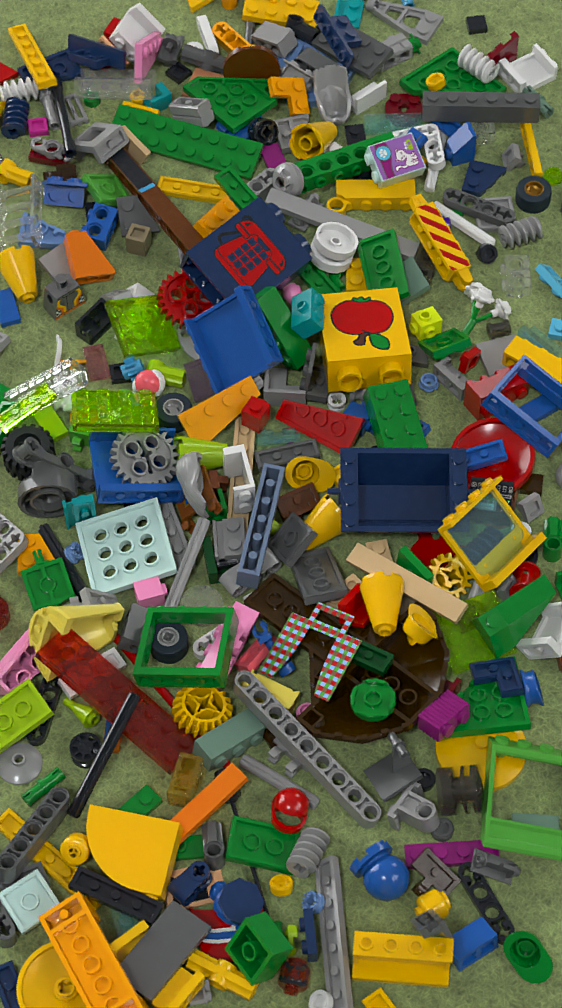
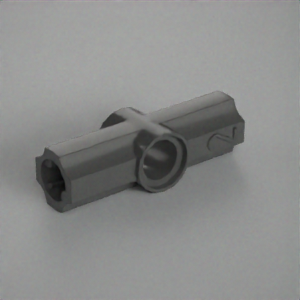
M184 44L180 60L198 65L199 68L210 72L216 71L223 74V63L226 57L209 49L203 50L189 44Z

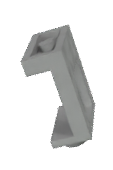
M95 122L73 139L77 153L75 158L80 160L87 153H93L97 162L103 164L130 140L122 125Z

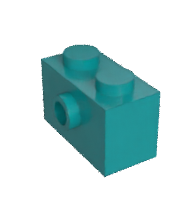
M312 287L292 297L291 329L303 339L324 328L325 300Z

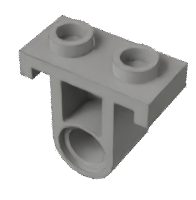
M415 782L403 790L398 801L389 808L387 817L393 829L399 831L401 828L399 823L401 821L425 833L433 832L438 828L440 820L434 803L424 798L421 784Z

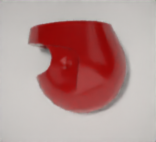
M290 787L282 789L274 796L271 806V823L274 828L286 834H296L301 831L306 823L310 804L306 794L297 788ZM280 811L286 815L298 817L301 823L295 826L285 825L277 819L276 812Z

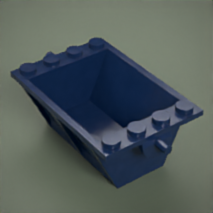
M340 448V479L338 480V488H327V495H338V504L341 505V532L439 533L437 529L444 524L442 520L449 514H454L456 512L455 508L460 503L467 502L468 495L476 489H468L466 448ZM468 513L447 531L449 533H468Z

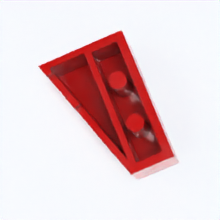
M514 365L497 370L494 373L495 375L490 377L482 375L479 381H466L463 405L477 421L490 418L493 415L481 404ZM516 374L500 393L511 402L516 399H522L528 393L529 383Z

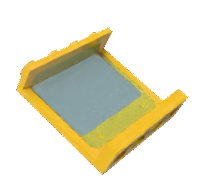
M501 476L494 479L489 477L480 484L482 488L468 495L469 500L460 503L455 508L456 512L446 516L442 520L444 524L437 529L484 593L497 588L547 538L542 531L531 536L495 487L503 480Z

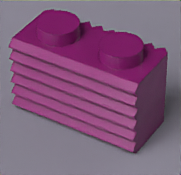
M447 689L443 695L419 713L418 728L437 742L444 737L448 738L459 724H465L469 719L470 704Z

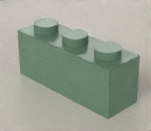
M246 709L196 739L192 753L209 772L215 768L219 769L231 758L241 756L249 747L259 745L263 740L265 726L249 709Z

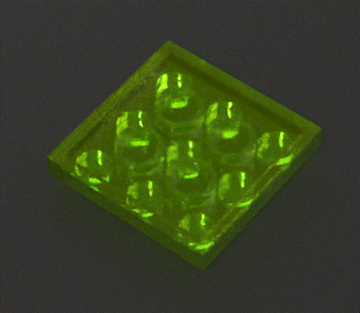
M157 295L107 300L104 304L124 358L176 352L181 348L171 320L166 321V314H160L161 308L157 307L159 301L157 300Z
M494 590L463 600L469 607L457 625L433 612L437 617L446 646L450 651L449 663L454 675L469 670V663L495 658L472 623L474 619L499 604ZM516 647L512 648L499 658L517 653Z

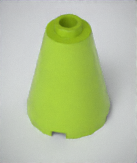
M175 436L174 441H178V446L174 452L179 453L177 461L187 453L199 452L202 455L200 466L202 464L205 465L207 471L223 466V448L228 447L227 444L185 436Z

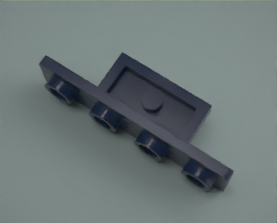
M319 4L314 13V21L342 66L349 69L354 57L350 47H360L362 40L346 15L330 16L324 5Z
M75 34L68 35V49L70 50L68 60L76 62V65L88 66L91 70L95 71L101 70L102 67L112 66L121 70L126 68L125 50Z

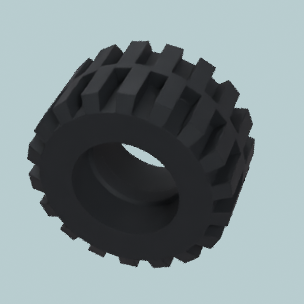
M23 424L21 428L17 426L13 428V432L9 431L7 437H4L2 440L1 451L6 471L13 478L17 476L19 481H23V479L32 474V468L18 463L12 455L13 448L24 444L25 439L28 437L36 439L46 452L56 456L54 440L50 436V432L48 430L44 431V427L41 426L37 428L35 424L30 426Z

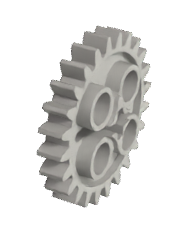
M140 424L138 430L132 425L130 432L125 428L122 433L123 435H117V441L114 440L112 444L114 448H111L109 453L113 455L109 462L115 463L111 469L118 470L116 478L123 476L122 484L127 481L130 483H167L166 480L171 481L172 475H175L174 467H176V459L179 453L174 452L177 445H170L173 438H165L167 432L159 434V427L153 431L150 424L147 429H144L143 425ZM146 443H152L155 448L148 447ZM126 449L134 450L135 454L128 453ZM154 461L160 462L163 467H157ZM134 468L142 469L143 473H137Z

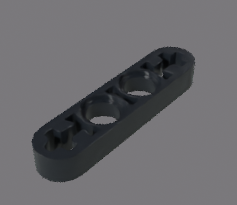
M65 672L55 678L54 685H52V680L47 682L43 677L39 688V693L42 697L48 691L55 693L53 699L45 700L54 714L62 692L58 679L65 676ZM54 715L39 725L40 736H37L36 739H33L32 734L36 733L37 728L26 735L27 742L30 745L40 746L45 743Z
M472 862L462 863L458 868L460 883L479 915L496 932L498 943L503 945L506 938L504 935L499 936L500 928L498 923L501 922V927L504 931L509 930L508 936L515 932L514 926L484 876L473 872L472 878L475 883L471 885V879L469 876H464V870L471 872ZM478 888H482L487 892V895L482 899H478L474 896L473 892ZM488 908H495L498 910L499 915L491 919L486 916L485 912Z

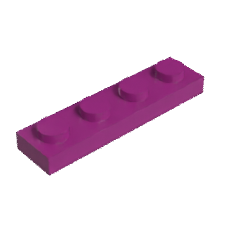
M481 840L404 845L405 865L408 870L414 869L410 864L425 847H428L447 867H457L462 863L472 862L474 848L499 856L498 849L483 847Z

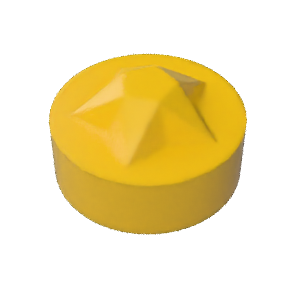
M433 73L426 79V84L429 90L438 91L446 85V80L442 73Z
M278 874L270 879V892L273 895L284 897L292 893L293 880L290 876Z

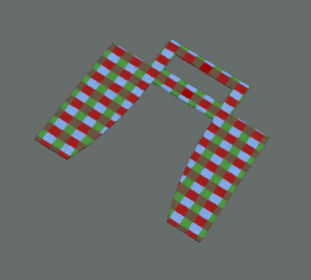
M320 602L317 603L309 619L292 612L258 672L273 677L296 650L309 628L335 638L336 641L324 663L314 696L328 702L362 643L361 640L346 635L355 617ZM320 610L346 620L341 630L316 620Z

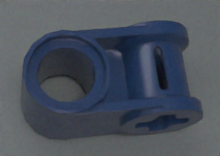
M195 861L168 885L167 890L183 907L191 904L210 885L212 875L209 866L204 861Z

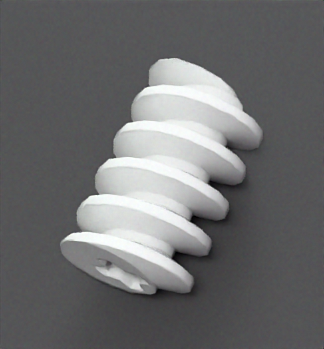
M467 44L462 49L458 57V66L464 68L465 71L481 80L484 84L491 82L497 76L500 69L499 64L495 65L494 60L489 61L488 56L483 57V53H478L476 48L472 49L470 44Z
M26 77L25 83L19 78L18 84L11 80L10 86L6 81H4L3 87L0 85L1 101H5V103L9 97L20 99L25 97L27 101H30V96L32 95L37 100L39 94L34 80L31 81L29 77Z

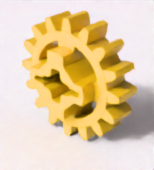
M447 553L445 556L440 554L437 556V559L430 560L432 565L426 567L434 574L433 585L456 598H460V595L467 593L464 588L471 587L467 580L473 577L467 574L468 570L456 555L452 558L451 553ZM442 563H448L445 568L439 567ZM452 586H457L454 591H448Z

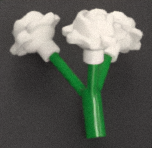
M472 282L470 286H465L464 294L471 298L472 309L471 317L461 331L462 333L469 336L476 323L490 317L495 318L499 316L504 321L509 320L508 315L511 314V307L507 301H502L500 298L496 299L495 309L477 318L479 310L483 308L484 304H491L495 302V299L493 298L492 291L479 282Z

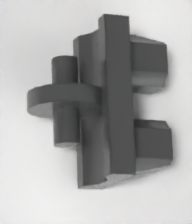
M166 33L157 57L159 62H163L164 67H171L177 63L185 40L184 36Z

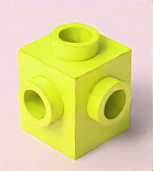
M431 306L411 314L409 329L419 341L432 338L436 334L441 333L443 319L434 307Z

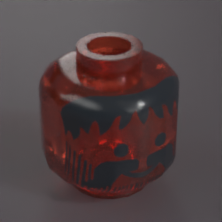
M294 957L289 958L280 967L277 983L284 990L285 994L297 996L298 993L307 990L311 969L307 966L305 960Z

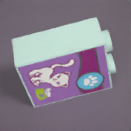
M412 132L370 145L364 154L365 162L368 166L370 165L372 170V179L374 183L378 184L379 189L423 175L426 169Z

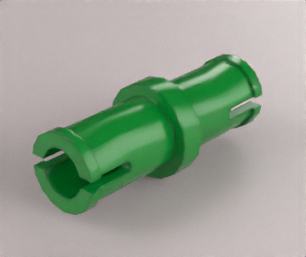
M56 767L43 779L39 778L36 781L37 784L22 794L21 797L31 807L33 803L43 795H47L54 786L66 777Z

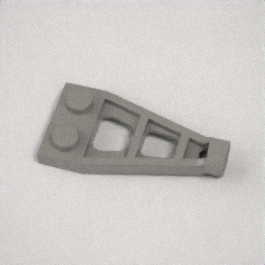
M368 0L366 4L367 11L372 12L373 15L410 38L409 34L412 33L413 37H418L421 44L424 45L430 42L444 19L443 16L429 10L381 0ZM395 11L400 12L401 15L395 20L388 16L387 13ZM407 16L420 19L415 28H410L403 23Z

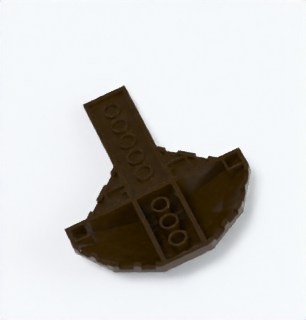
M275 573L271 574L258 589H255L244 600L245 606L259 612V617L279 632L283 629L292 612L309 619L317 605L316 603L305 605L300 591ZM417 601L414 603L422 607L432 617L436 625L438 638H432L424 645L418 643L410 645L407 640L403 624L409 615L408 610L403 615H399L396 631L386 637L374 632L371 621L364 628L350 626L346 635L356 637L393 654L394 661L384 677L350 662L328 702L314 696L324 663L336 639L309 628L298 646L309 653L311 704L295 719L315 738L358 744L386 738L391 732L400 734L409 731L418 722L419 713L443 695L450 651L446 646L437 617L433 612ZM320 610L316 617V620L340 630L344 625L339 624V620L333 615ZM377 678L386 681L394 689L396 706L387 718L381 721L369 722L360 719L354 714L351 708L350 695L353 688L361 684L362 681Z

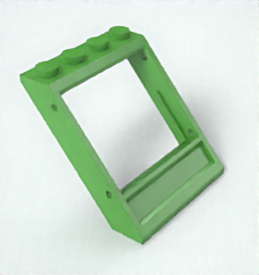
M496 735V737L489 736L480 840L483 847L562 861V830L491 817L496 756L502 758L509 756L562 766V750L555 749L553 746L544 743L539 746L523 739H519L517 742L509 740L508 737Z

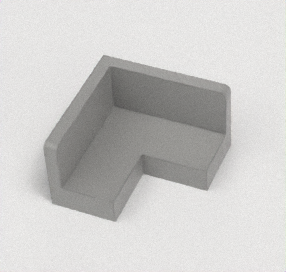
M271 368L265 371L264 400L270 406H281L284 399L306 404L305 390H300V386L286 385L287 368Z

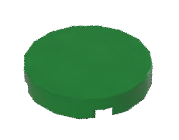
M377 678L366 679L353 688L350 695L351 708L354 714L362 720L369 722L381 721L394 711L396 706L395 691L384 680Z

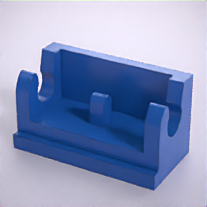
M482 916L452 935L454 938L453 964L460 972L499 947L496 932Z

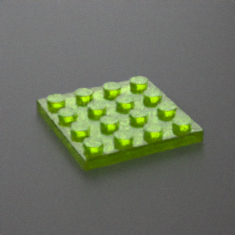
M78 388L71 390L73 432L159 433L155 392L151 393L149 389L109 391L105 388L97 390Z

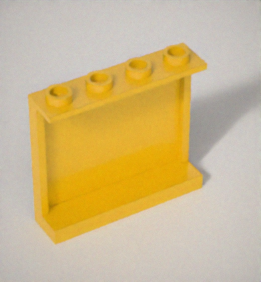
M355 931L352 980L448 988L450 964L453 963L454 938L428 937L424 939L422 936Z

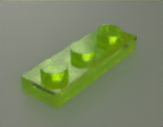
M46 382L42 383L0 413V428L7 434L44 406L50 404L57 396Z

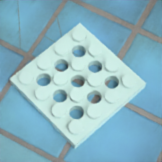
M157 497L75 523L91 589L115 594L133 588V582L159 576V579L178 573ZM147 520V524L145 526H137L139 521ZM122 526L127 527L124 533H116L118 528ZM100 533H106V537L103 540H96ZM145 538H152L150 544L142 545V541ZM124 545H132L129 551H121ZM103 552H111L109 557L100 558ZM150 556H157L155 562H146ZM131 562L136 563V566H135L134 569H132V570H127V569H126V566H127L129 563H131ZM108 570H116L114 575L110 577L105 576Z

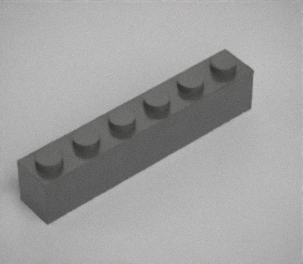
M423 91L422 121L539 122L540 93Z

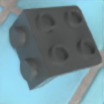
M313 343L312 349H307L305 361L309 362H304L302 376L305 378H301L299 389L306 391V400L326 403L328 387L324 365L314 364L317 343Z

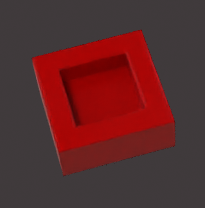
M475 346L469 351H464L459 359L461 362L458 370L465 374L477 365L481 350Z

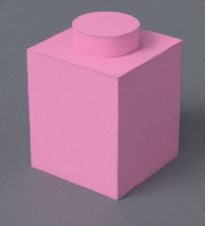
M159 576L133 582L134 594L138 605L146 608L164 605L165 596L168 595L165 583L160 582Z

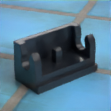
M100 298L75 322L76 336L92 346L118 321L115 308L112 306L108 309L106 300Z

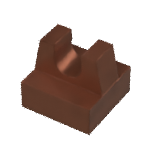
M209 470L208 475L217 498V489L222 488L223 493L227 492L226 486H229L228 476H218L217 470Z

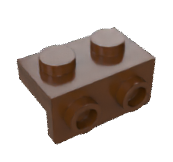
M313 482L279 496L277 510L283 523L292 512L303 519L301 515L307 512L310 514L321 500Z

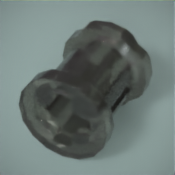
M504 319L503 322L492 324L489 322L486 324L489 340L511 335V326L508 319Z

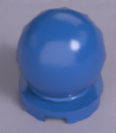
M381 840L366 849L368 854L360 861L356 858L351 864L350 870L356 878L363 877V884L371 896L377 900L389 902L398 899L407 891L409 871L403 861L397 856L390 855L393 848L389 843Z

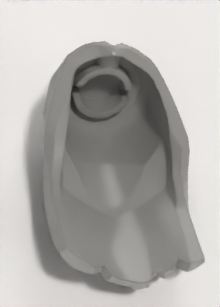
M325 65L324 68H319V71L315 69L313 71L314 93L319 115L323 122L330 121L335 126L342 125L349 119L352 105L347 68L344 66Z
M190 452L180 457L177 461L175 473L191 507L202 518H208L210 516L205 510L206 501L201 495L204 488L200 467L202 455L199 452Z

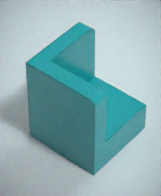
M161 81L155 84L156 95L144 101L146 107L157 109L160 112L169 108L170 103H172V93Z

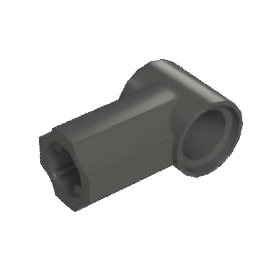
M215 820L207 821L201 826L204 862L207 863L211 871H217L225 865L222 824Z

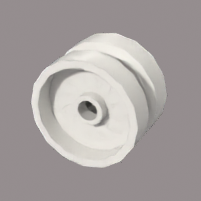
M338 222L321 224L317 228L311 244L310 255L312 263L320 270L328 273L344 272L349 268L358 246L357 235L348 226Z

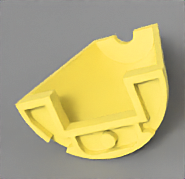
M120 603L48 606L37 610L33 614L29 624V644L31 647L34 646L37 656L33 657L34 661L47 682L115 640L118 631L117 622L121 621L125 611Z

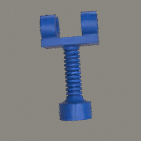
M260 620V626L264 631L259 632L254 625L252 632L254 637L258 639L259 644L265 643L270 651L274 644V641L271 639L273 633L271 630L268 631L267 623ZM290 660L281 667L278 673L282 678L295 670L296 667Z

